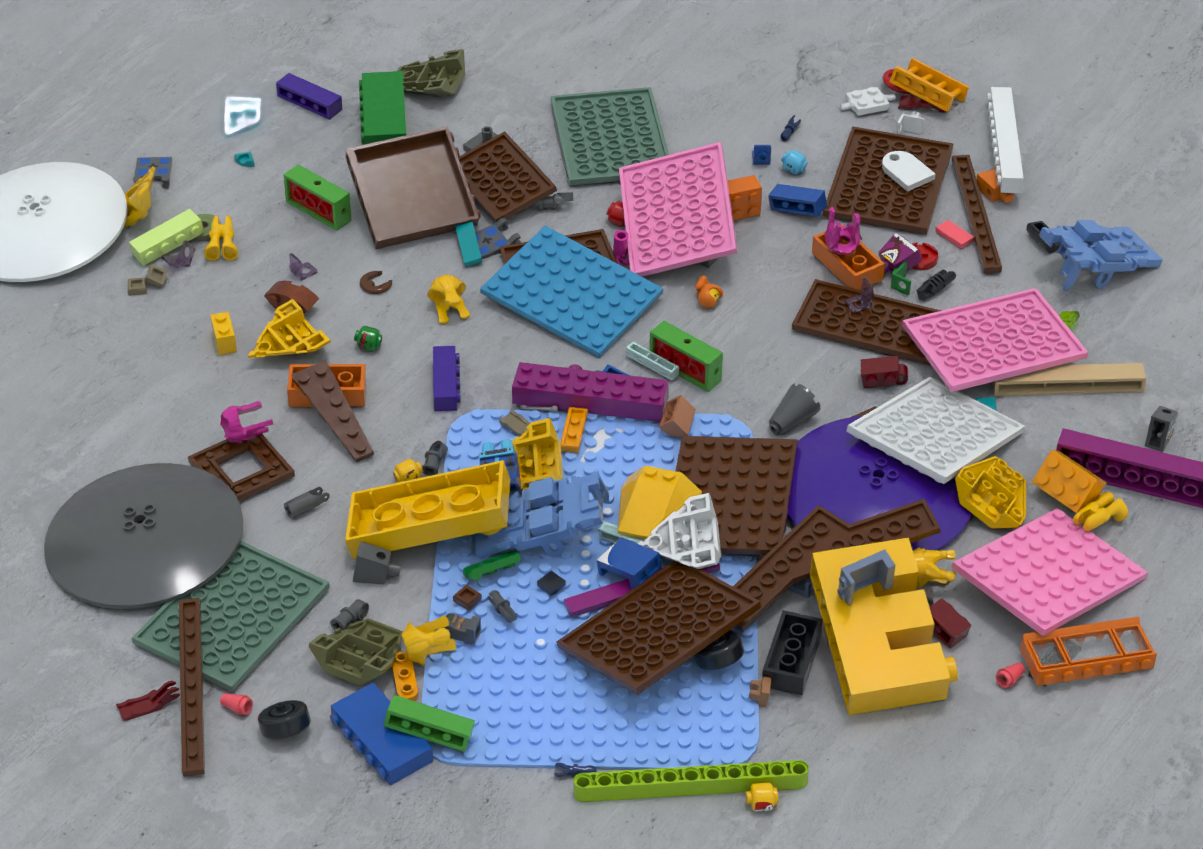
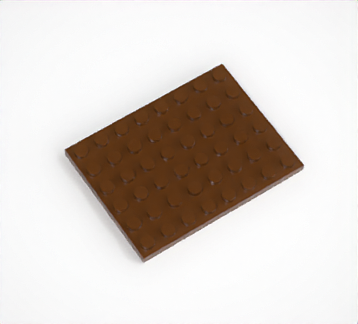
M852 126L826 200L827 206L823 210V216L829 217V209L833 207L835 218L852 221V214L858 213L861 223L927 234L954 144ZM893 151L908 152L936 174L935 179L907 192L883 171V157Z
M682 436L675 471L683 473L702 491V494H710L718 520L721 554L766 555L784 538L798 447L797 439Z
M673 561L556 641L562 651L632 693L639 695L762 607L759 600L711 574Z

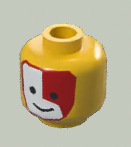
M769 782L753 783L750 791H746V803L751 804V808L756 812L773 810L774 806L778 805L777 787H773Z

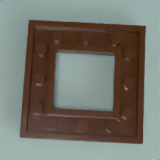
M263 434L255 435L249 440H242L241 444L231 443L226 439L188 456V462L192 467L202 469L221 479L234 492L239 502L295 476L292 467ZM246 451H250L265 469L233 483L218 464Z

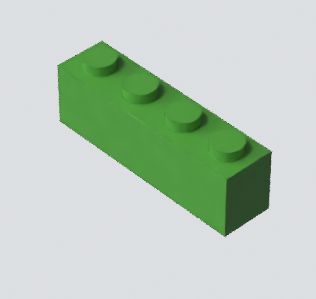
M394 695L387 709L383 726L465 752L473 732L475 720Z

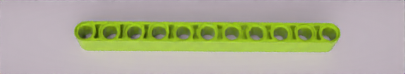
M802 760L580 773L573 780V795L577 801L592 802L740 793L750 791L753 783L765 782L771 783L773 787H777V790L801 789L808 784L809 766Z

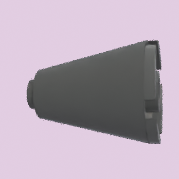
M795 383L792 384L769 420L771 431L775 434H783L816 415L821 408L819 401L815 403L813 400L815 395L801 384L795 386Z

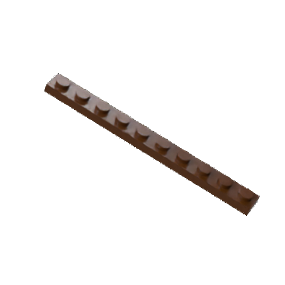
M970 155L952 156V164L983 273H1000L1002 265Z
M200 598L179 600L183 777L205 774Z

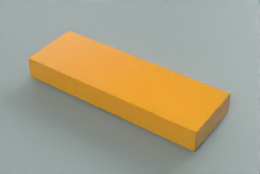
M569 407L560 442L561 451L579 453L588 409Z

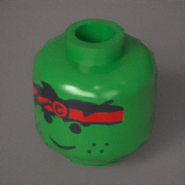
M362 326L360 331L356 330L354 341H357L359 349L374 352L380 348L383 335L376 328Z

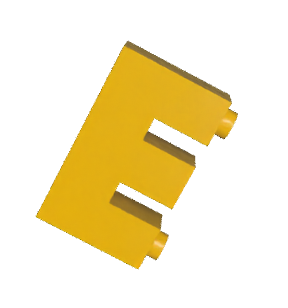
M909 538L812 553L810 578L821 618L823 619L825 633L848 716L947 699L950 682L958 680L954 657L944 658L940 642L931 643L934 621L924 589L916 590L918 577L926 576L925 559L922 552L913 553ZM886 550L896 565L892 588L884 590L879 581L855 591L852 605L848 606L845 600L842 601L837 592L841 568Z

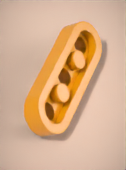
M397 652L392 664L397 696L416 701L418 699V687L413 662L408 660V653Z

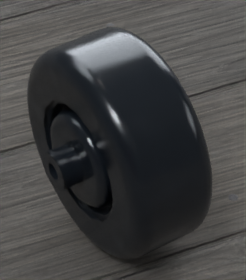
M729 630L694 655L696 664L705 670H718L736 663L744 654L741 637L736 631Z
M288 700L265 708L258 715V723L261 734L265 738L277 740L289 738L303 732L310 725L311 718L308 707L304 702Z

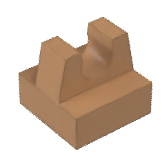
M763 676L762 680H751L748 698L758 701L759 706L766 707L770 695L771 678Z

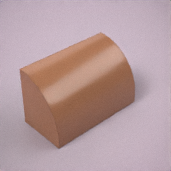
M682 395L675 397L667 402L659 428L670 436H687L696 409Z

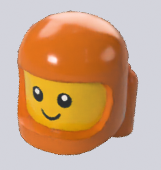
M700 276L695 284L698 303L704 308H713L716 302L723 296V290L721 287L707 282L706 276Z

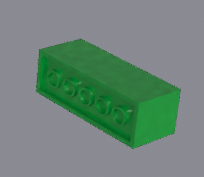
M403 71L362 73V80H359L362 145L406 136Z

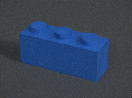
M777 184L768 195L770 208L775 211L818 217L827 206L825 190Z

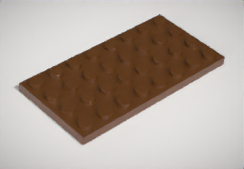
M815 279L792 323V330L893 356L898 355L901 358L931 365L903 328L902 323L903 320L941 310Z

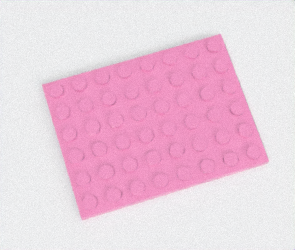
M721 142L619 168L625 227L629 235L628 254L630 271L643 277L738 253Z
M1037 288L906 319L902 323L903 328L951 392L1088 357V351Z
M1058 508L954 561L952 564L954 571L1042 636L1143 581L1148 574L1138 564H1135L1124 554L1111 547L1093 532L1085 531L1082 525L1074 524L1073 519Z

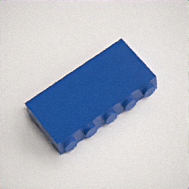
M371 683L330 705V720L334 726H338L341 729L343 736L347 740L350 739L355 750L365 756L366 762L377 770L379 777L382 780L385 779L389 785H392L432 763V747L425 739L383 726L387 709L391 702L374 683Z

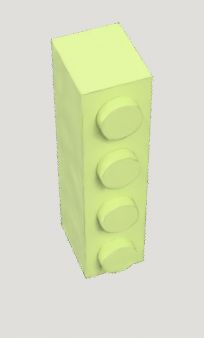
M188 209L135 238L129 244L133 256L145 266L204 233L201 219L191 209Z

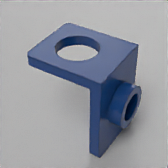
M754 145V150L752 151L753 165H770L771 145Z

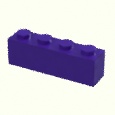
M291 73L286 74L276 82L278 97L329 120L343 110L342 96Z
M433 346L434 411H457V403H461L460 391H457L460 390V378L456 379V377H460V366H456V364H460L459 353H456L455 346Z

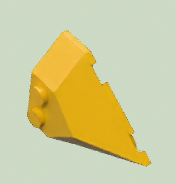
M154 166L125 193L128 213L123 229L129 225L132 227L139 219L142 220L148 215L147 210L151 207L155 174Z
M292 299L275 310L274 318L267 323L256 341V347L248 354V358L296 353L310 354L331 343V341L322 330L316 331L308 323L302 308Z
M547 418L531 422L526 427L527 430L520 437L517 436L512 441L514 449L518 453L521 489L523 490L528 489L531 482L552 477L554 481L563 479L561 443L551 419Z

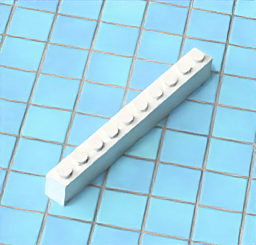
M991 87L990 93H987L991 139H993L992 148H994L993 157L995 158L997 186H1000L1001 193H1022L1024 178L1011 87Z

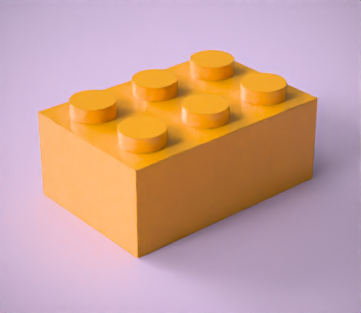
M1053 449L1032 480L1033 484L1076 513L1088 503L1096 501L1106 485V482L1062 452Z

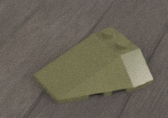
M451 50L444 52V56L438 58L431 56L428 61L422 63L416 61L400 66L397 71H403L404 91L434 96L454 95L465 76L464 50Z
M367 618L350 624L348 629L342 631L340 628L335 629L334 634L326 636L327 634L324 633L319 635L309 643V648L324 672L332 674L336 678L347 680L354 685L361 686L382 675L392 667L402 640L401 634L403 631Z

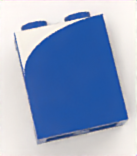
M620 538L596 560L599 575L604 576L610 571L629 579L631 589L640 585L662 568L659 552L624 538Z

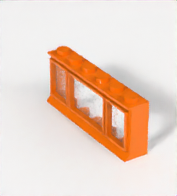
M1139 616L1058 628L1044 636L1038 632L1025 633L1022 636L1020 652L1037 686L1154 668L1157 652H1154L1140 625Z

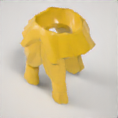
M449 274L435 278L427 292L429 299L436 304L439 323L441 324L449 322L447 311L450 307L458 310L461 319L470 317V313L461 298V295L465 292L466 284Z
M919 547L913 551V553L922 552L926 564V576L918 577L916 589H919L927 582L945 585L949 581H954L956 577L955 571H946L944 568L939 569L935 565L939 560H955L956 553L954 550H925Z
M446 615L414 627L409 621L401 634L408 653V660L424 665L427 655L441 651L456 650V642L450 638L449 630L441 628L449 626V620Z

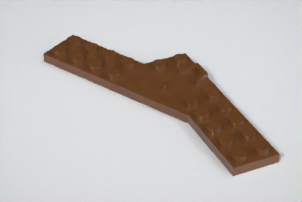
M921 499L852 524H848L818 505L733 586L759 600L762 607L735 627L744 632L790 586L810 578L812 553L909 538L910 543L941 533L940 526L926 500Z

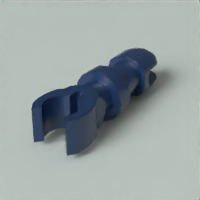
M795 115L789 119L785 130L780 136L783 141H787L791 134L794 133L795 128L801 123V119L794 123Z
M556 763V767L561 766L566 770H563L562 773L555 772L554 775L561 777L571 774L575 777L580 773L597 772V769L592 765H586L585 767L578 766V764L569 766L564 763Z

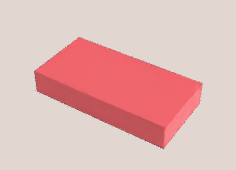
M949 220L936 227V233L960 249L974 242V236Z

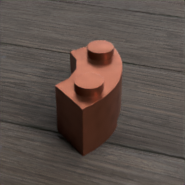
M286 280L276 282L264 295L275 309L294 299L302 308L303 313L308 312L319 300L318 296L303 285L299 287L291 284L292 281Z

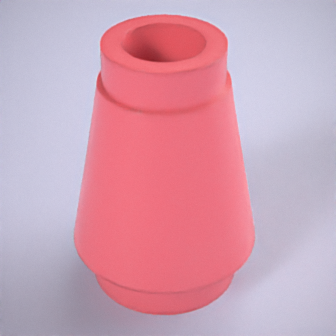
M1018 662L999 669L996 674V682L1003 688L1012 687L1022 674L1025 673V667Z
M224 693L220 699L222 706L240 716L248 715L253 707V701L247 695Z

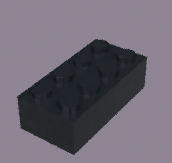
M782 611L762 672V678L763 676L771 678V689L803 695L822 636V618Z

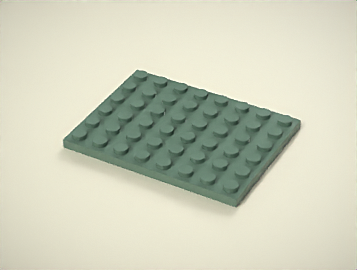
M651 87L551 96L552 109L569 185L620 181V167L669 155Z
M240 541L237 551L221 572L197 590L165 603L132 637V643L180 666L179 600L200 598L203 678L233 692L330 588V584L326 580Z

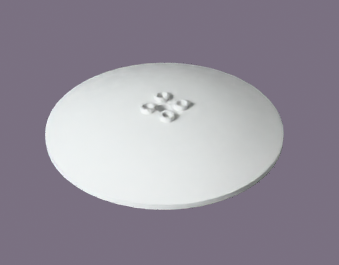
M71 162L34 164L0 175V281L31 282L57 277L88 264L106 251L120 235L128 213L125 194L117 181L97 168Z

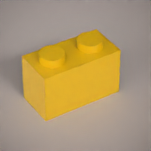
M229 312L211 314L212 333L218 355L237 352L235 334Z

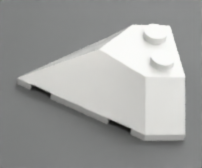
M706 493L689 497L684 502L685 505L677 512L671 513L651 531V535L646 540H641L638 543L659 552V555L696 569L717 565L721 558L718 520L710 494Z

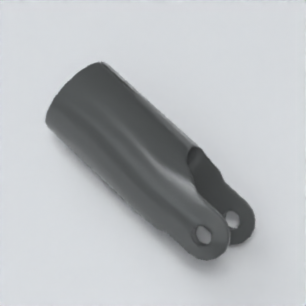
M317 487L285 502L284 509L287 515L293 519L326 502L330 498V494L327 492L322 494L323 489Z

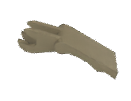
M510 410V413L505 417L499 418V422L519 437L527 430L526 427L530 424L529 421L514 410Z

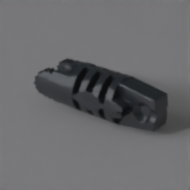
M942 269L925 281L916 290L919 300L924 301L946 287L956 278L955 272H947Z

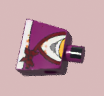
M897 232L878 253L881 261L885 263L884 274L889 270L893 272L904 262L907 263L908 270L922 261L919 249Z

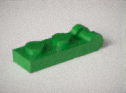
M510 551L469 565L463 569V576L477 581L481 578L482 574L491 575L502 567L504 569L514 567L515 563L521 561L520 553Z

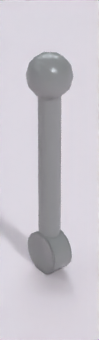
M521 405L520 410L552 411L556 413L558 407L555 405L552 407Z

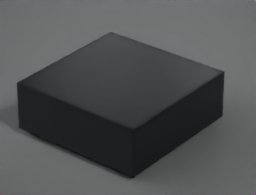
M551 570L537 581V586L552 596L566 586V580Z

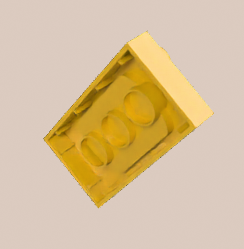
M504 460L352 492L345 542L352 559L357 558L360 541L394 551L480 532L484 535H492L507 527L510 476Z

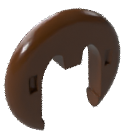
M371 271L361 277L360 286L367 293L380 294L392 286V280L375 286L372 279L382 275L383 272Z

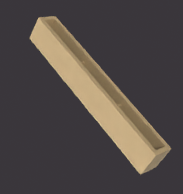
M1143 363L1058 365L994 381L991 384L994 396L1144 392L1146 374Z

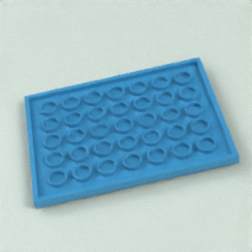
M544 226L480 288V293L600 358L663 294V288L561 233Z

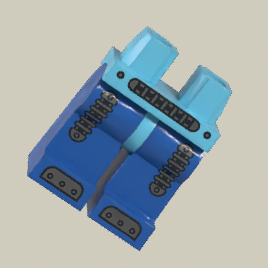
M510 439L502 440L501 449L495 450V445L492 442L483 443L482 452H479L480 465L504 460L510 476V491L522 490L518 453L515 451L512 441Z

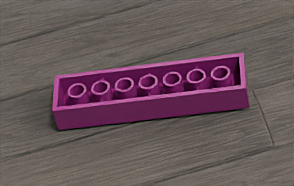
M519 362L512 384V404L534 407H552L555 405L558 407V410L568 411L569 407L588 409L590 414L661 422L669 397V380Z
M1062 429L1056 451L1062 452L1101 478L1107 485L1203 508V462L1069 429Z

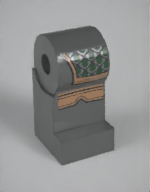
M448 613L446 617L449 620V626L441 628L449 630L450 638L475 644L482 632L481 617L472 616L471 619L454 613Z

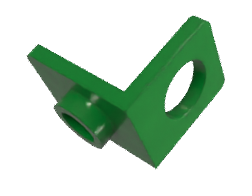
M904 262L893 271L891 288L909 295L911 280L904 278L907 272V263ZM900 281L904 282L906 289L901 288L898 283Z

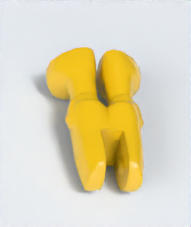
M218 215L214 216L211 230L209 231L211 240L204 250L206 259L215 261L220 257L221 238H223L222 256L224 259L235 260L238 257V249L232 242L235 232L233 231L231 216L226 215L225 224H220Z
M1104 492L1097 497L1096 501L1088 503L1077 512L1073 518V523L1078 526L1084 524V530L1090 531L1104 524L1111 516L1116 522L1124 521L1128 517V509L1121 498H1117L1114 501L1113 493Z

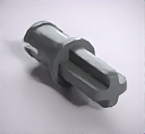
M497 590L491 591L489 593L490 596L487 598L494 605L495 611L501 614L508 623L515 621L517 616L510 607V602L506 599L504 600Z

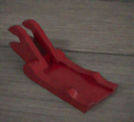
M915 95L901 96L898 109H910L913 107L930 109L932 107L939 112H946Z
M168 681L158 690H152L144 696L128 699L125 702L116 704L122 719L128 721L163 709L164 705L180 696L179 693L170 695L178 691L179 688L171 687L167 689L175 685L176 682Z

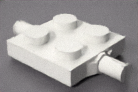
M878 87L854 90L846 93L848 103H842L839 107L841 111L852 109L858 116L890 110V103L888 101L896 100V96L894 93L884 95Z

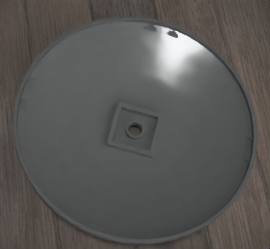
M173 463L132 466L96 479L76 492L63 504L48 527L44 543V555L47 567L56 583L71 596L83 602L114 609L156 606L176 600L197 590L224 569L240 544L243 533V514L240 503L230 487L209 472L192 466Z

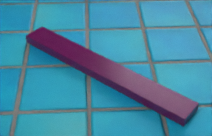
M718 562L717 565L700 569L710 574L719 571L720 564ZM629 579L565 598L564 605L571 617L607 607L632 590Z

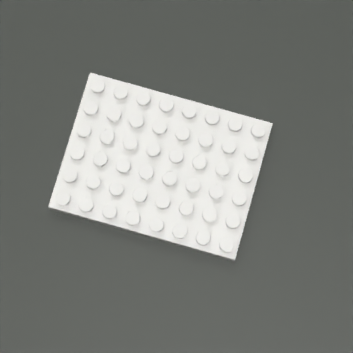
M928 377L849 424L846 432L852 434L857 439L869 443L870 446L882 450L888 456L895 457L903 464L917 469L920 473L932 477L935 481L945 484L957 476L963 467L979 462L1022 434L1025 426L959 391L951 392L944 383Z

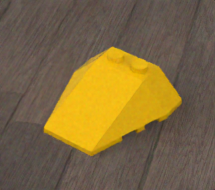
M643 466L628 476L621 488L618 534L647 539L651 535V531L671 513L677 512L685 505L684 502L689 497L702 495V491L681 472Z

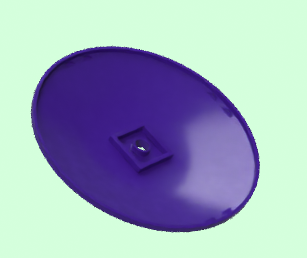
M862 416L844 418L824 424L812 430L798 441L788 509V518L795 527L818 505L848 524H852L925 499L940 526L941 533L910 543L912 551L919 547L925 550L940 551L963 532L971 519L972 513L959 502L956 476L945 484L939 483L932 477L920 473L917 469L903 464L895 457L888 456L882 450L874 448L869 443L857 439L852 434L846 432L848 425ZM875 475H881L882 478L874 477V476H875Z

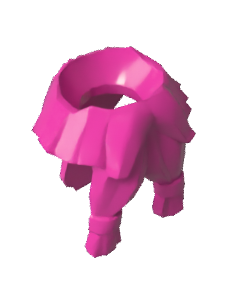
M831 207L829 209V222L825 231L829 251L839 256L852 254L860 243V216L858 213L852 214V226H841L839 221H836L835 226V210ZM839 239H843L845 241H848L849 243L845 245L839 244Z
M260 401L249 405L230 406L222 412L220 426L224 429V437L227 441L241 444L242 440H249L255 435H261L269 431V428L265 426L273 425L272 419L244 428L239 419L241 414L262 408Z

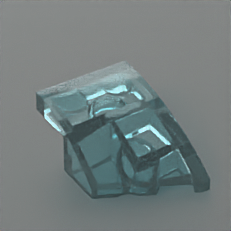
M226 97L225 135L260 122V98Z

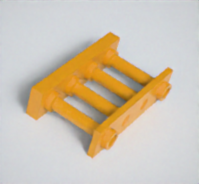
M911 58L907 70L896 66L890 79V83L946 112L950 110L954 98L964 102L970 88L914 58Z

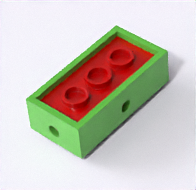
M299 164L283 174L287 203L336 231L351 221L349 192Z
M662 321L650 331L649 350L679 366L678 376L706 392H709L722 381L723 352L666 321Z

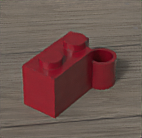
M898 355L861 359L863 388L891 386L895 383L903 385L908 382V367L904 364H899Z
M941 598L932 606H929L934 621L933 633L948 648L951 649L967 637L971 624L951 604Z

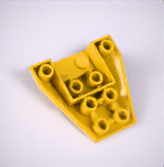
M994 456L963 467L956 476L955 480L960 504L990 528H1018L1026 517V479L1019 472L1010 468L1004 460Z

